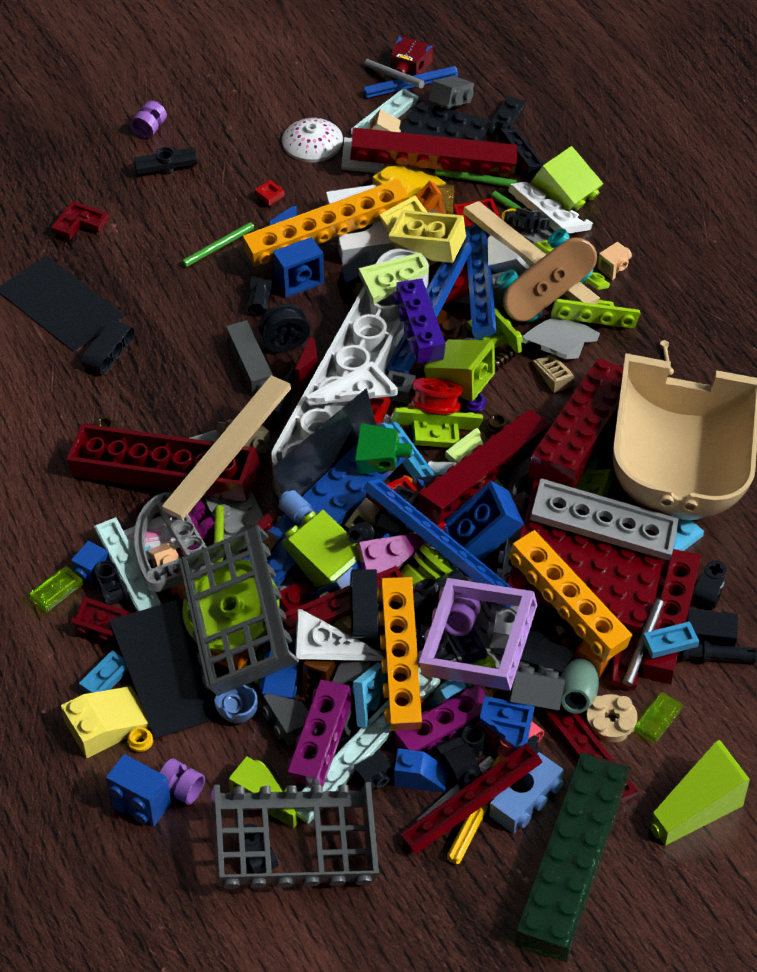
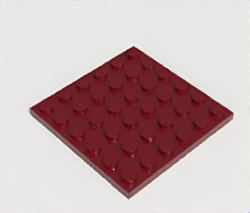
M535 480L519 539L535 530L629 631L641 634L656 598L663 559L530 520L540 482ZM553 503L556 508H563L561 504ZM576 510L580 515H587L583 510ZM599 517L604 522H610L606 517ZM622 524L625 528L633 529L630 524ZM645 530L646 533L649 535H656L655 532L651 530ZM512 564L508 584L515 589L534 591L537 604L555 609L550 602L543 598L542 593L528 582L520 569Z

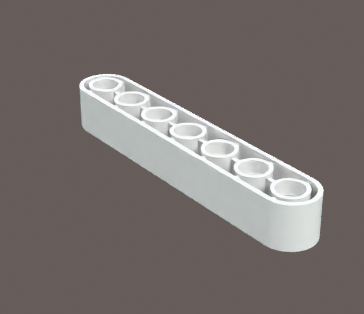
M407 248L393 249L384 253L376 264L417 253ZM429 271L427 275L421 277L426 290L428 289ZM363 286L272 450L274 491L279 498L281 492L273 466L350 402L308 405L306 403V395L372 361L388 376L385 369L404 335V322L399 320V307L394 305L393 294L373 305L365 286Z

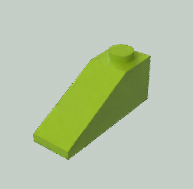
M246 756L229 778L231 793L237 786L244 787L245 793L259 792L262 786H270L271 792H283L266 765L259 760L254 761ZM267 809L268 814L293 829L296 827V811L294 809Z

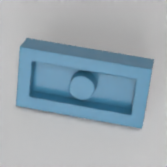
M690 621L646 632L642 638L651 658L695 648L699 644Z
M112 650L79 682L80 689L87 694L110 690L128 672L124 658Z
M448 680L432 691L434 696L428 702L432 709H434L447 699L453 698L467 686L463 682Z

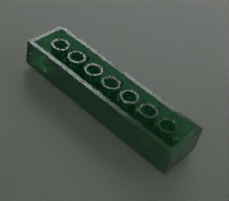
M581 752L516 932L515 946L566 963L568 962L619 814L625 791L627 790L631 767Z

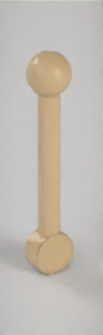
M662 340L660 348L663 349L665 361H669L667 350L669 342ZM671 366L668 376H671L674 373L673 368H671Z

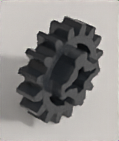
M517 208L516 211L505 212L504 222L512 224L514 230L525 233H538L539 229L549 230L550 218L542 216L541 211L530 208Z

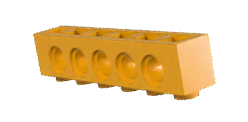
M535 530L512 544L508 555L511 563L520 569L528 582L542 593L543 598L555 607L561 618L567 620L574 628L576 634L590 645L592 651L597 656H600L606 662L627 648L632 637L629 630Z
M412 577L382 578L381 587H377L378 602H382L383 611H378L379 626H384V635H380V649L386 652V659H381L382 674H387V683H383V697L389 699V707L384 708L385 723H390V731L419 730L422 726ZM393 602H398L402 607L400 609H392L389 605ZM393 626H401L404 630L401 633H394L391 631V628ZM399 649L404 651L405 655L403 657H395L392 652ZM401 673L407 679L403 682H398L394 679V676ZM398 698H405L409 703L406 706H399L395 701Z

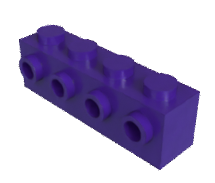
M423 279L396 282L393 302L394 305L399 307V320L404 322V334L406 338L410 339L409 347L411 354H415L417 363L444 359L446 344Z

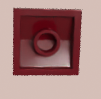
M312 337L309 338L295 368L297 399H301L318 369L315 339Z

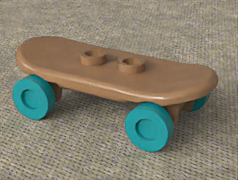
M559 229L552 233L547 240L550 247L554 249L518 277L514 269L502 273L496 283L501 289H506L503 300L506 313L518 322H532L542 314L546 307L576 283L590 277L596 265L597 252L589 241L576 237L569 239L566 229Z

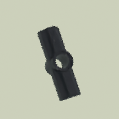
M162 147L156 151V154L134 157L137 175L157 171L160 174L169 175L175 171V168L198 164L195 147L174 151L171 148Z
M454 570L437 579L427 578L418 582L415 589H413L414 614L422 610L432 611L434 608H437L440 589L445 587L447 578L465 581L460 570ZM398 602L392 603L394 609H400L402 607V605Z

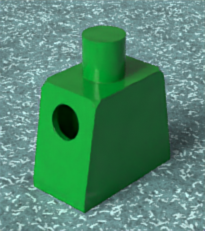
M361 423L355 460L358 474L394 471L397 467L398 457L411 458L412 444L399 443V435L396 429Z

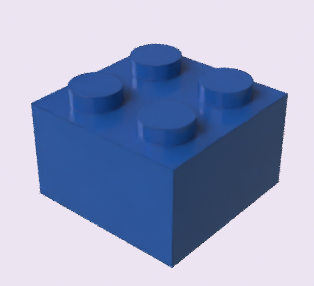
M312 237L273 251L274 281L285 298L324 284L323 252Z
M125 754L106 777L113 808L122 813L125 811L141 824L147 823L154 827L171 805L167 776Z

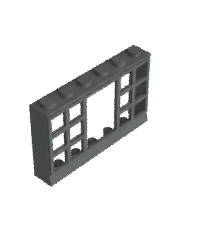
M258 525L187 556L179 557L180 568L178 571L185 585L183 594L189 603L190 610H188V616L193 623L195 631L192 634L199 648L197 657L204 671L202 680L205 687L217 695L299 663L298 658L288 649L287 644L292 642V638L283 628L282 621H285L287 618L284 611L277 604L281 594L272 584V578L276 577V573L267 563L266 557L271 556L269 548L262 542L268 539V534ZM247 547L248 551L232 557V553ZM226 556V560L211 566V562ZM249 557L253 571L237 577L234 563ZM201 566H206L205 569H202L198 572L193 573L192 571ZM228 566L231 580L216 586L213 572ZM207 574L210 589L197 593L195 579ZM254 577L263 614L207 637L199 599ZM265 620L268 635L252 641L249 626ZM243 629L246 644L231 650L227 635ZM222 638L225 652L212 657L209 643ZM270 641L273 656L257 662L254 647ZM248 650L251 665L235 671L232 656ZM227 659L230 673L216 678L213 664Z
M365 782L361 791H349L348 785L343 784L339 785L336 791H323L322 785H314L310 792H297V787L290 785L286 787L284 792H271L270 786H262L259 792L245 793L244 787L237 786L233 789L232 793H220V786L214 785L211 792L216 886H223L225 889H235L240 885H250L251 888H263L267 884H277V887L285 888L293 884L313 887L319 885V883L341 886L346 882L368 885L374 882L378 876L379 868L371 782ZM319 808H338L339 825L321 826ZM344 808H362L364 825H345ZM267 809L314 810L318 872L272 873ZM221 810H237L238 828H222ZM243 810H262L263 827H244ZM364 831L366 849H347L346 832ZM321 832H340L341 849L323 850ZM263 833L264 851L245 852L244 834ZM222 834H238L239 852H223ZM348 855H366L368 871H349ZM323 856H342L343 871L324 872ZM240 858L241 874H225L224 859ZM246 858H265L266 873L247 874Z

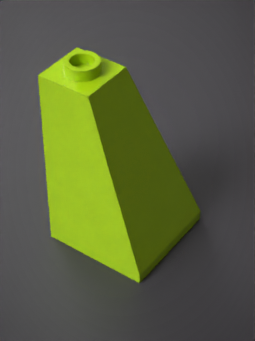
M720 740L711 746L653 812L650 825L651 831L657 839H661L665 846L743 806L750 779Z

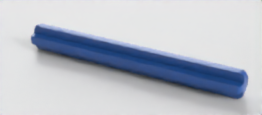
M455 66L413 75V77L423 80L425 82L424 85L431 84L433 80L453 76L458 77V71ZM395 79L365 86L364 95L366 98H371L416 86Z

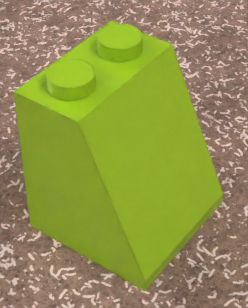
M571 146L544 164L530 182V185L547 194L546 199L560 202L562 204L561 208L570 212L573 209L579 210L588 198L591 201L600 194L598 190L603 183Z
M448 339L445 342L444 359L427 362L424 367L426 378L446 379L459 384L463 388L462 394L459 397L473 402L495 374L494 342L491 340Z
M312 510L302 518L303 523L298 527L294 525L284 533L286 537L280 543L311 583L318 587L334 582L356 563L359 557L355 545L357 543H351L347 539L349 538L347 532L324 510L318 512Z

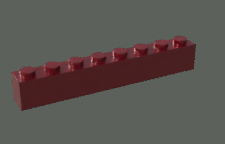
M353 127L350 160L514 177L517 165V145Z
M530 409L523 415L519 414L510 425L506 424L498 434H493L485 444L478 445L474 452L469 456L465 455L460 463L456 466H451L443 476L436 477L427 488H422L416 497L418 500L416 509L434 524H440L488 482L495 481L537 448L550 429L551 423Z

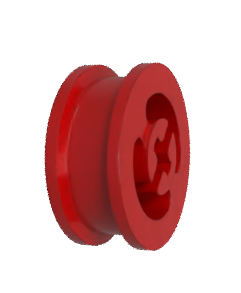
M419 378L413 381L412 387L415 390V395L411 397L410 404L416 409L435 414H451L460 410L458 396L462 394L463 388L459 384L440 378Z

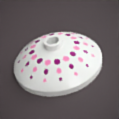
M305 118L296 121L284 131L282 136V145L285 152L296 160L309 163L321 162L332 158L340 151L343 144V136L340 129L333 123L321 118Z

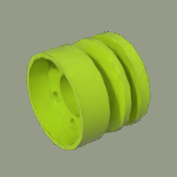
M423 543L420 551L426 558L415 553L413 557L419 566L416 567L407 563L400 572L403 577H412L413 589H415L416 584L421 580L427 578L437 579L457 570L452 562L443 559L438 550Z

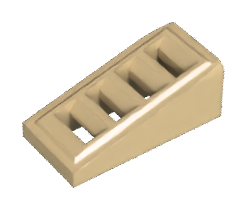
M554 354L533 360L534 366L553 393L573 387L574 375Z

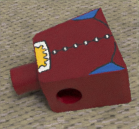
M399 35L391 55V68L410 76L421 74L433 62L434 45Z

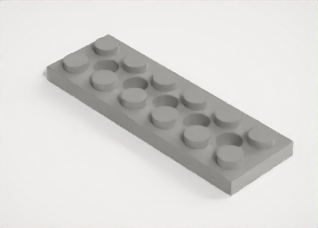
M540 479L530 516L532 521L665 560H670L679 520L675 517L545 479ZM553 503H559L563 508H556ZM576 510H583L587 515H580ZM599 517H606L610 522H604ZM622 524H630L633 529L625 528ZM645 530H651L655 532L656 535H649L646 533Z

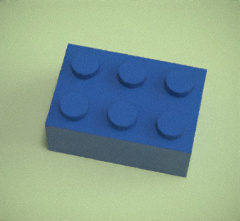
M490 481L444 521L446 524L444 532L482 561L520 529L524 523L509 491Z

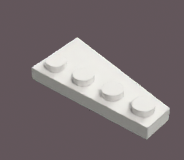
M529 183L510 184L508 191L515 196L516 200L522 202L530 209L541 211L542 216L550 218L549 226L554 229V232L559 229H566L568 233L591 230L593 224L588 219L585 221L580 220L578 213L573 210L570 212L561 208L562 204L557 200L546 199L547 194Z

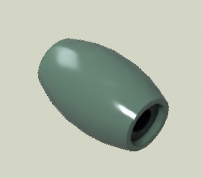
M576 658L567 664L560 677L565 680L561 704L567 711L577 714L586 711L593 704L598 694L599 678L594 665L589 660Z

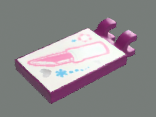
M201 500L196 503L187 515L203 540L206 537L214 536L213 527L215 523L211 517L207 518L204 512L206 509ZM161 515L152 518L146 532L145 550L150 566H152L148 550L171 542L172 548L176 549L178 555L182 554ZM174 516L170 518V520H178V519H179V518L174 517ZM132 526L123 531L136 554L134 543L135 526ZM183 530V531L179 532L178 534H180V535H186V534H188L190 531H188V530ZM191 545V546H189L187 549L192 550V549L197 548V547H199V546H198V545Z

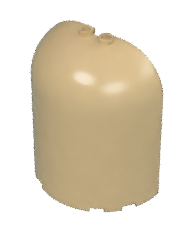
M625 354L613 446V466L623 490L642 508L675 517L679 520L708 518L732 507L747 492L755 475L757 453V378L716 370L712 385L668 377L671 366L669 361Z

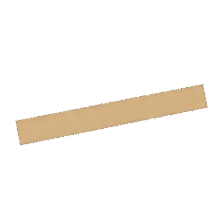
M478 201L464 207V215L489 235L518 254L530 267L546 255L481 202ZM581 282L576 283L564 293L571 301L598 304L600 299Z
M272 375L268 378L162 505L164 512L181 520L186 517L290 391V383Z

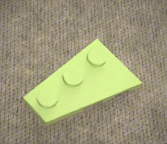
M417 253L359 268V276L374 305L393 294V292H396V282L420 279L428 274L429 267L422 253Z

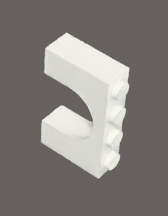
M376 185L326 192L327 205L374 188ZM382 221L373 223V226L365 231L338 236V251L342 265H347L366 252H371L373 259L378 260L384 253L395 249L392 241L388 238V233Z

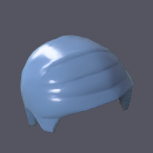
M243 685L221 695L216 694L214 702L218 713L225 720L241 724L254 716L257 710L258 699L253 688Z

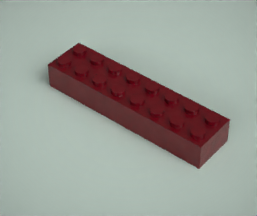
M597 358L533 452L528 477L538 481L545 479L572 488L576 487L617 422L623 367Z
M81 423L66 461L73 477L175 491L215 442ZM243 446L205 492L204 496L247 502L260 467L256 448Z

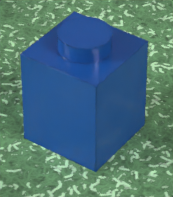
M87 541L71 559L74 575L81 581L85 580L94 584L96 582L95 566L101 561H109L108 551Z

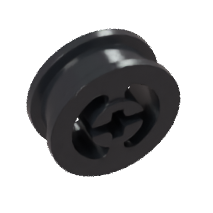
M282 304L269 309L258 322V330L263 337L265 347L276 353H283L300 347L310 334V327L305 320L302 309L293 304Z

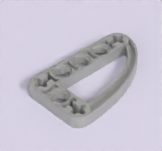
M171 492L161 493L148 501L142 508L135 525L134 543L138 565L148 589L153 592L163 591L184 583L180 575L174 573L175 570L180 568L179 559L151 569L145 550L146 532L152 518L158 512L184 556L207 547L188 515L183 520H170L173 516L163 511L162 505L172 495ZM183 530H188V531H190V532H189L188 534H186V535H180V534H178L179 532H181V531H183ZM191 545H198V546H199V547H198L197 549H195V550H189V549H187V548H188L189 546H191ZM201 566L192 571L193 573L198 572L202 569H205L206 566Z

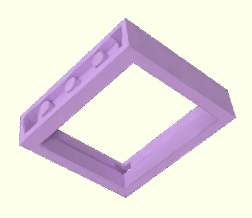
M447 578L445 587L440 589L438 607L434 608L432 613L431 628L427 629L425 633L424 648L418 653V664L423 676L511 691L537 608L534 591ZM455 596L519 606L499 669L434 658Z

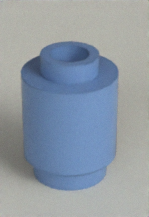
M295 490L286 491L279 498V509L294 523L301 525L303 523L302 518L312 511L311 505Z

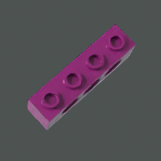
M320 680L318 688L314 689L310 711H307L304 716V728L302 733L297 736L294 756L289 759L287 765L288 773L294 782L309 786H324L354 700V695L349 685ZM332 707L329 712L323 713L326 708ZM324 730L321 735L315 736L318 731ZM316 753L313 758L307 759L310 754Z
M476 685L473 688L463 690L460 695L451 700L447 699L433 710L421 713V729L394 731L395 746L400 749L422 751L429 756L435 753L434 745L462 734V731L468 725H477V722L480 720L484 697L488 695L480 685Z

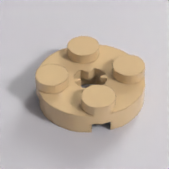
M614 694L596 696L593 704L587 710L586 723L589 729L598 735L599 739L606 742H620L625 740L631 732H634L637 724V711L632 705L631 699L627 696ZM615 715L617 718H615V722H610V719L605 717Z

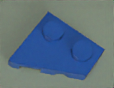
M485 696L479 723L517 750L528 742L535 706Z

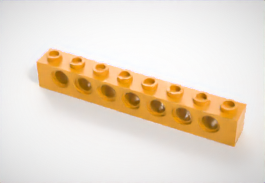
M399 179L243 235L244 250L254 267L264 265L273 261V251L310 237L313 238L316 244L324 243L329 239L381 221L380 214L409 199V195Z

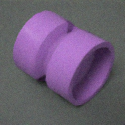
M150 100L145 102L130 122L132 130L139 137L151 138L167 118L166 110L158 102Z
M455 596L444 629L454 636L467 635L471 631L480 612V600Z
M174 758L166 762L160 771L161 774L168 778L170 795L174 794L175 798L187 805L192 804L203 789L205 776L192 768L187 770L185 764Z

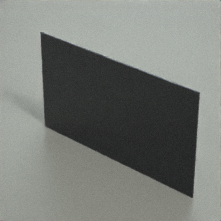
M47 255L0 286L1 295L74 352L97 337L110 321H119L125 317L123 313Z
M367 388L273 466L281 495L286 491L295 490L303 496L358 442L361 423L376 426Z
M181 599L109 620L155 739L222 718L215 707L214 700L216 694L207 689L203 683L202 675H204V671L197 657L199 648L185 626L183 602Z
M537 604L520 660L537 666L541 665L545 668H553L554 671L562 673L583 641V638L576 634L574 628L567 620L561 618L556 609ZM558 625L566 631L553 640L539 645L543 638ZM494 648L492 652L503 655L505 648Z

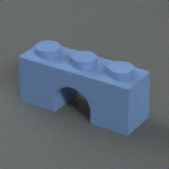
M540 752L538 755L543 763L522 777V783L531 790L525 793H518L508 787L490 803L489 816L513 834L520 827L524 828L529 823L531 815L536 810L540 811L547 803L548 797L552 793L556 794L564 783L562 781L563 769Z

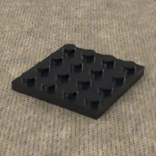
M418 100L400 130L401 133L484 141L488 135L487 129L491 121Z

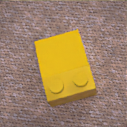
M389 166L373 176V185H376V187L399 179L409 198L416 196L429 180L434 182L439 190L446 186V182L426 168Z

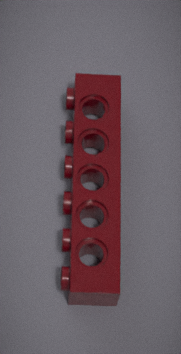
M673 549L670 560L665 561L663 571L667 572L666 577L661 576L659 585L662 595L656 596V599L662 600L664 604L654 630L687 621L702 555ZM648 651L647 654L644 653L639 666L644 668L642 678L671 685L679 652L651 658Z

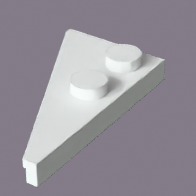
M372 361L306 395V403L308 405L351 401L366 388L369 399L397 395L398 388Z
M297 609L295 656L298 659L381 661V659H384L383 652L356 638H352L351 635L302 609Z

